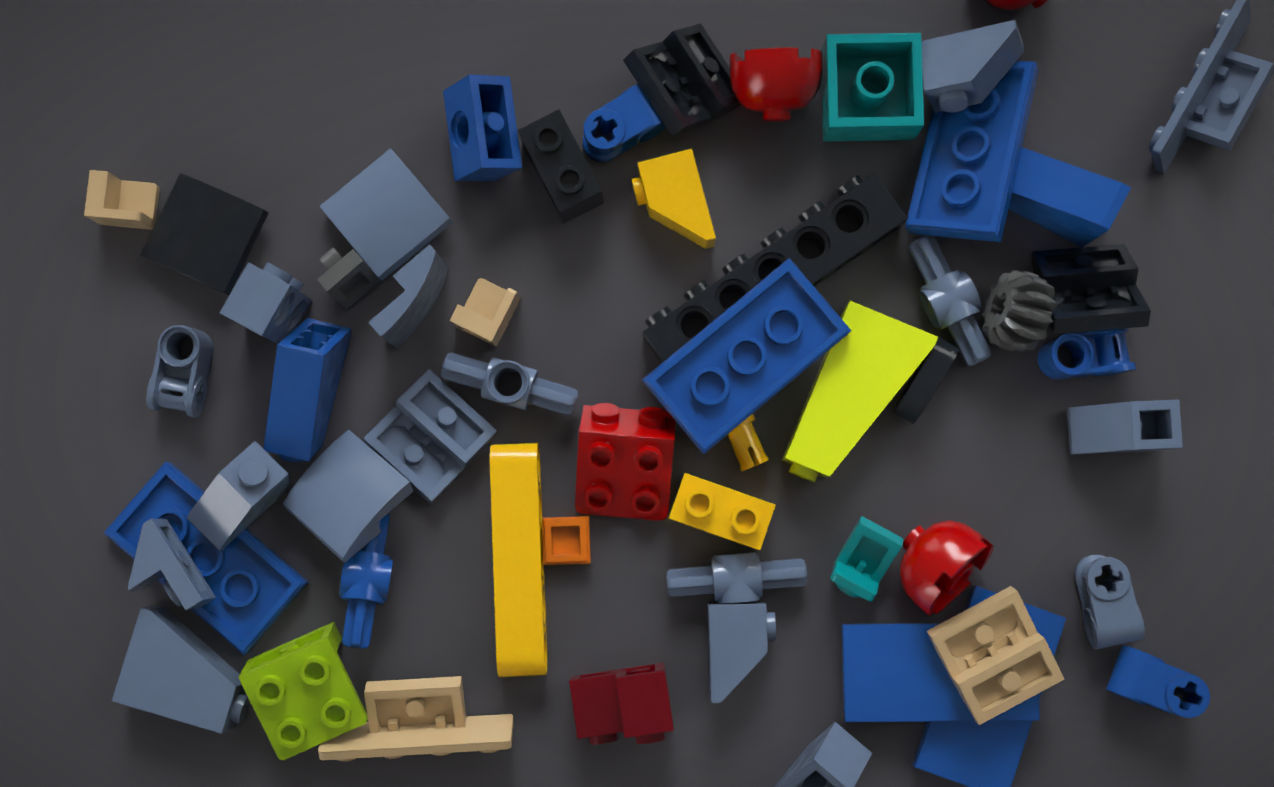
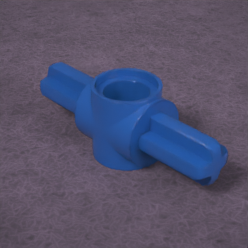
M389 513L378 521L381 533L343 564L339 596H341L342 600L348 601L341 639L342 645L346 647L365 649L370 646L376 605H383L384 602H387L393 564L391 557L384 554L390 521Z

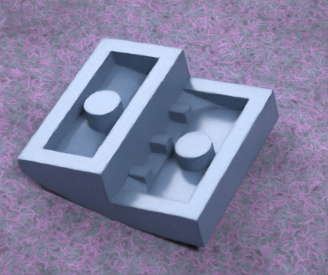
M391 148L320 205V208L381 281L453 223Z
M430 244L393 275L405 291L368 322L384 340L397 349L414 333L431 311L446 280L449 267Z
M428 369L396 401V406L363 438V442L408 479L412 489L432 505L497 434V430Z
M348 429L306 470L284 500L283 505L288 512L346 563L381 533L378 521L413 492V489L408 479Z

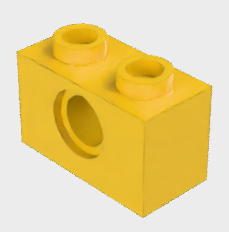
M684 473L668 519L741 545L761 550L776 504Z

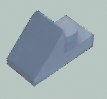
M151 518L143 523L128 583V590H143L165 576L167 580L164 583L166 593L177 606L181 607L183 605L186 611L199 609L214 600L216 596L168 520Z

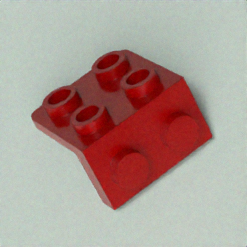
M610 403L583 406L578 436L575 509L577 512L587 515L657 521L664 520L668 516L676 421L669 412L657 407H645L640 410L625 409Z

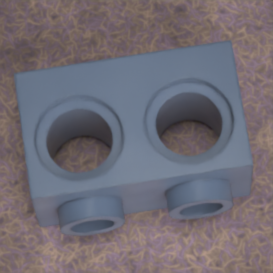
M248 262L222 307L220 314L278 344L297 328L312 299L300 292L304 284L293 278L289 273L268 262L263 270Z

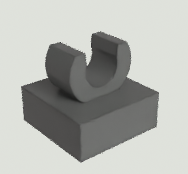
M333 247L319 259L328 271L317 279L318 282L345 310L350 308L381 281L353 249L342 258Z

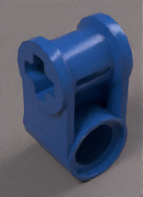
M637 83L613 101L587 116L584 122L582 146L590 159L597 162H609L636 145L654 138L664 131L666 126ZM600 130L603 135L612 133L611 141L607 142L604 137L595 139L596 131Z
M1130 329L1067 333L1047 341L1038 352L1039 368L1045 376L1054 380L1091 375L1093 377L1135 371L1137 370L1136 363L1130 361L1125 334ZM1060 345L1071 351L1073 363L1070 368L1063 366L1058 360L1057 350Z
M1122 645L1106 690L1142 705H1150L1180 717L1193 718L1205 712L1209 706L1210 692L1202 679L1164 663V660ZM1176 687H1180L1184 692L1188 693L1186 701H1181L1177 696L1173 695Z

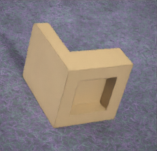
M90 170L84 216L100 225L153 230L156 224L160 188L155 183L120 180L108 171Z
M480 278L477 280L465 306L457 305L450 322L456 328L497 347L521 297L517 291L511 288L506 290Z

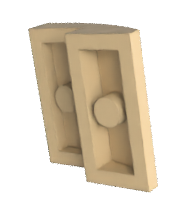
M1012 586L926 631L955 687L978 725L1064 680L1045 638L1037 632L1018 591Z

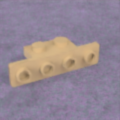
M462 676L366 682L364 690L368 722L321 743L318 748L320 760L346 762L356 758L372 757L396 759L406 755L432 754L444 756L450 753L474 751L493 753L512 747L514 719L512 714L466 716Z

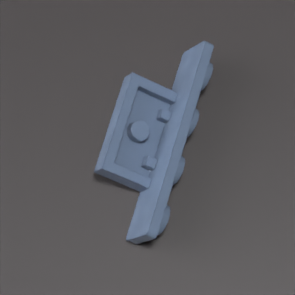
M1236 0L1231 10L1225 9L1222 12L1216 25L1214 41L1209 49L1203 48L1199 53L1193 68L1194 76L1187 88L1181 87L1177 92L1171 107L1172 115L1166 126H1160L1155 131L1150 142L1149 152L1152 154L1156 171L1164 174L1167 172L1186 136L1231 151L1273 76L1274 63L1235 52L1238 43L1251 22L1249 0Z

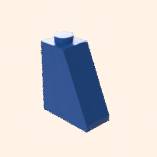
M1022 147L1009 210L1079 247H1084L1110 229L1131 187Z
M307 318L277 344L263 448L265 451L278 454L285 461L302 462L310 461L323 446L352 328Z

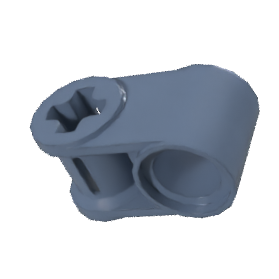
M173 325L160 335L153 373L147 387L146 403L148 409L159 411L163 407L185 411L187 416L192 418L200 416L206 401L207 380L213 355V343L205 332L184 325ZM190 336L194 343V349L192 354L183 360L179 355L178 346L184 337ZM171 391L182 392L183 396L172 395Z
M1099 554L1083 557L1076 565L1074 580L1082 606L1084 629L1092 648L1097 650L1144 639V622L1136 603L1127 566L1118 559ZM1102 569L1108 570L1109 577L1102 579V585L1096 584L1095 577L1102 575Z

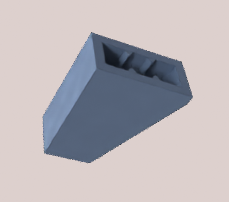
M157 605L140 608L114 691L113 702L221 734L235 728L236 723L241 724L250 704V700L245 695L246 692L238 678L240 674L166 608Z

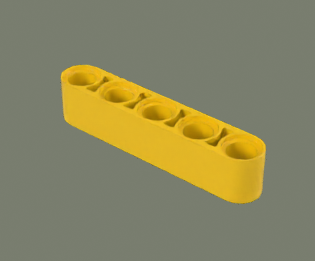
M494 444L490 446V487L498 677L547 675V630L539 444Z

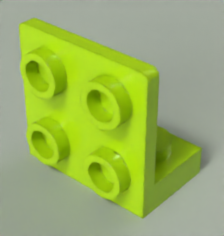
M335 622L248 659L238 677L280 760H286L367 723V713L337 653L342 637Z

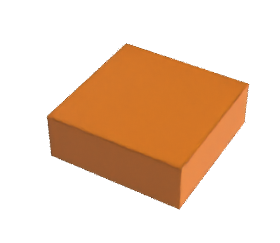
M590 516L542 518L543 565L591 563Z

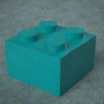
M921 33L827 34L821 49L823 53L821 80L823 142L915 140L924 127Z

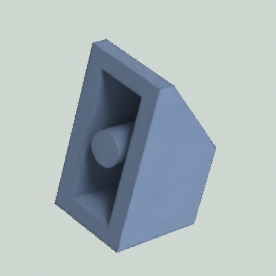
M1015 20L922 41L924 92L935 113L941 111L949 113L964 110L969 105L983 102L1024 53V43Z
M254 441L217 474L186 518L221 552L291 488L289 474Z
M764 602L707 603L709 696L711 703H721L768 653V641H776L775 612H767L766 603Z
M834 722L806 747L774 787H854L872 752L839 724Z

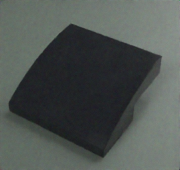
M701 23L673 30L662 42L633 49L623 60L672 137L702 126L742 105L732 90L730 67Z
M180 173L140 256L230 295L269 212L223 190Z
M1125 244L1032 252L1031 260L1034 274H1037L1038 278L1046 280L1047 284L1053 286L1055 290L1053 300L1057 302V307L1053 310L1051 316L1054 322L1049 324L1053 335L1149 326L1151 310L1136 285L1139 268Z

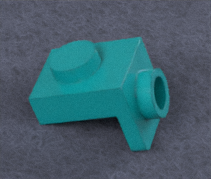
M861 516L834 561L830 579L845 594L855 598L862 597L872 602L877 595L881 579L903 545V538Z

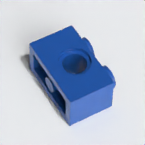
M469 74L443 90L454 180L497 181L521 169L522 162L510 76Z

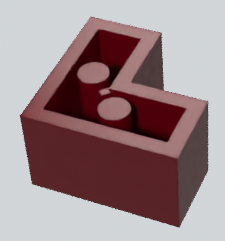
M664 662L571 676L569 685L577 739L589 737L590 745L605 744L617 741V733L624 732V738L635 737L636 744H649L665 740V732L674 731Z

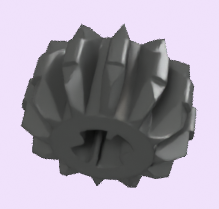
M1013 270L1010 274L1003 273L999 277L998 284H992L990 287L991 294L984 301L986 307L981 315V320L984 322L982 328L983 335L989 338L990 343L998 345V348L1011 352L1014 350L1023 352L1025 349L1034 350L1038 345L1039 339L1047 337L1046 329L1048 325L1054 322L1051 318L1053 310L1057 307V302L1053 300L1055 294L1054 287L1047 284L1046 280L1038 278L1037 274L1027 271Z

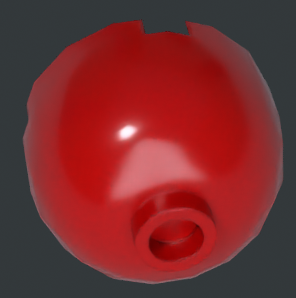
M794 47L745 50V60L743 61L736 53H732L729 56L731 85L737 100L749 110L763 112V121L791 120V111L805 108L816 97L821 86L823 53L818 49H811V58L799 57V50Z
M952 520L934 523L926 530L922 526H917L908 534L902 545V548L906 550L900 562V580L904 591L928 616H931L932 612L935 614L940 613L971 584L968 578L974 568L977 567L980 571L983 569L993 553L994 545L966 524Z

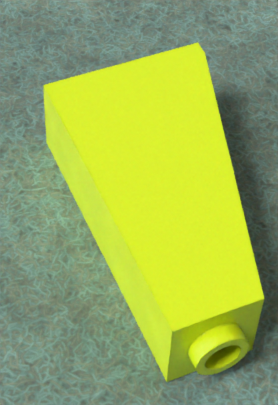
M849 301L844 307L840 318L850 328L851 332L825 353L782 458V461L791 464L789 472L814 483L817 476L823 478L830 477L933 349L938 336Z

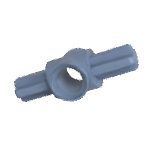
M925 235L914 240L909 245V249L926 282V285L921 287V291H919V297L929 321L936 329H949L966 365L971 366L986 360L991 356V350L973 316L980 312L979 309H981L980 297L974 283L964 271H951L934 236Z
M452 352L447 354L442 365L441 376L445 380L481 390L482 398L499 402L505 406L527 410L529 405H534L564 415H571L577 403L578 391L575 388L538 378V370L522 366L515 361L493 357L490 363ZM507 372H516L522 378L520 390L512 396L501 395L498 390V381Z
M756 552L715 555L711 558V566L669 569L666 575L667 590L671 597L714 594V600L718 604L758 601L763 596V590L805 586L807 583V568L805 561L801 558L760 561L759 555H756Z

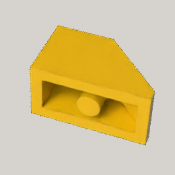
M692 148L638 162L639 177L631 179L637 205L646 204L650 218L704 249L714 247L716 236Z

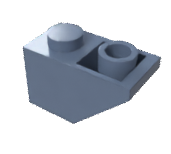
M1179 399L1130 401L1067 408L1070 455L1166 451L1183 448Z

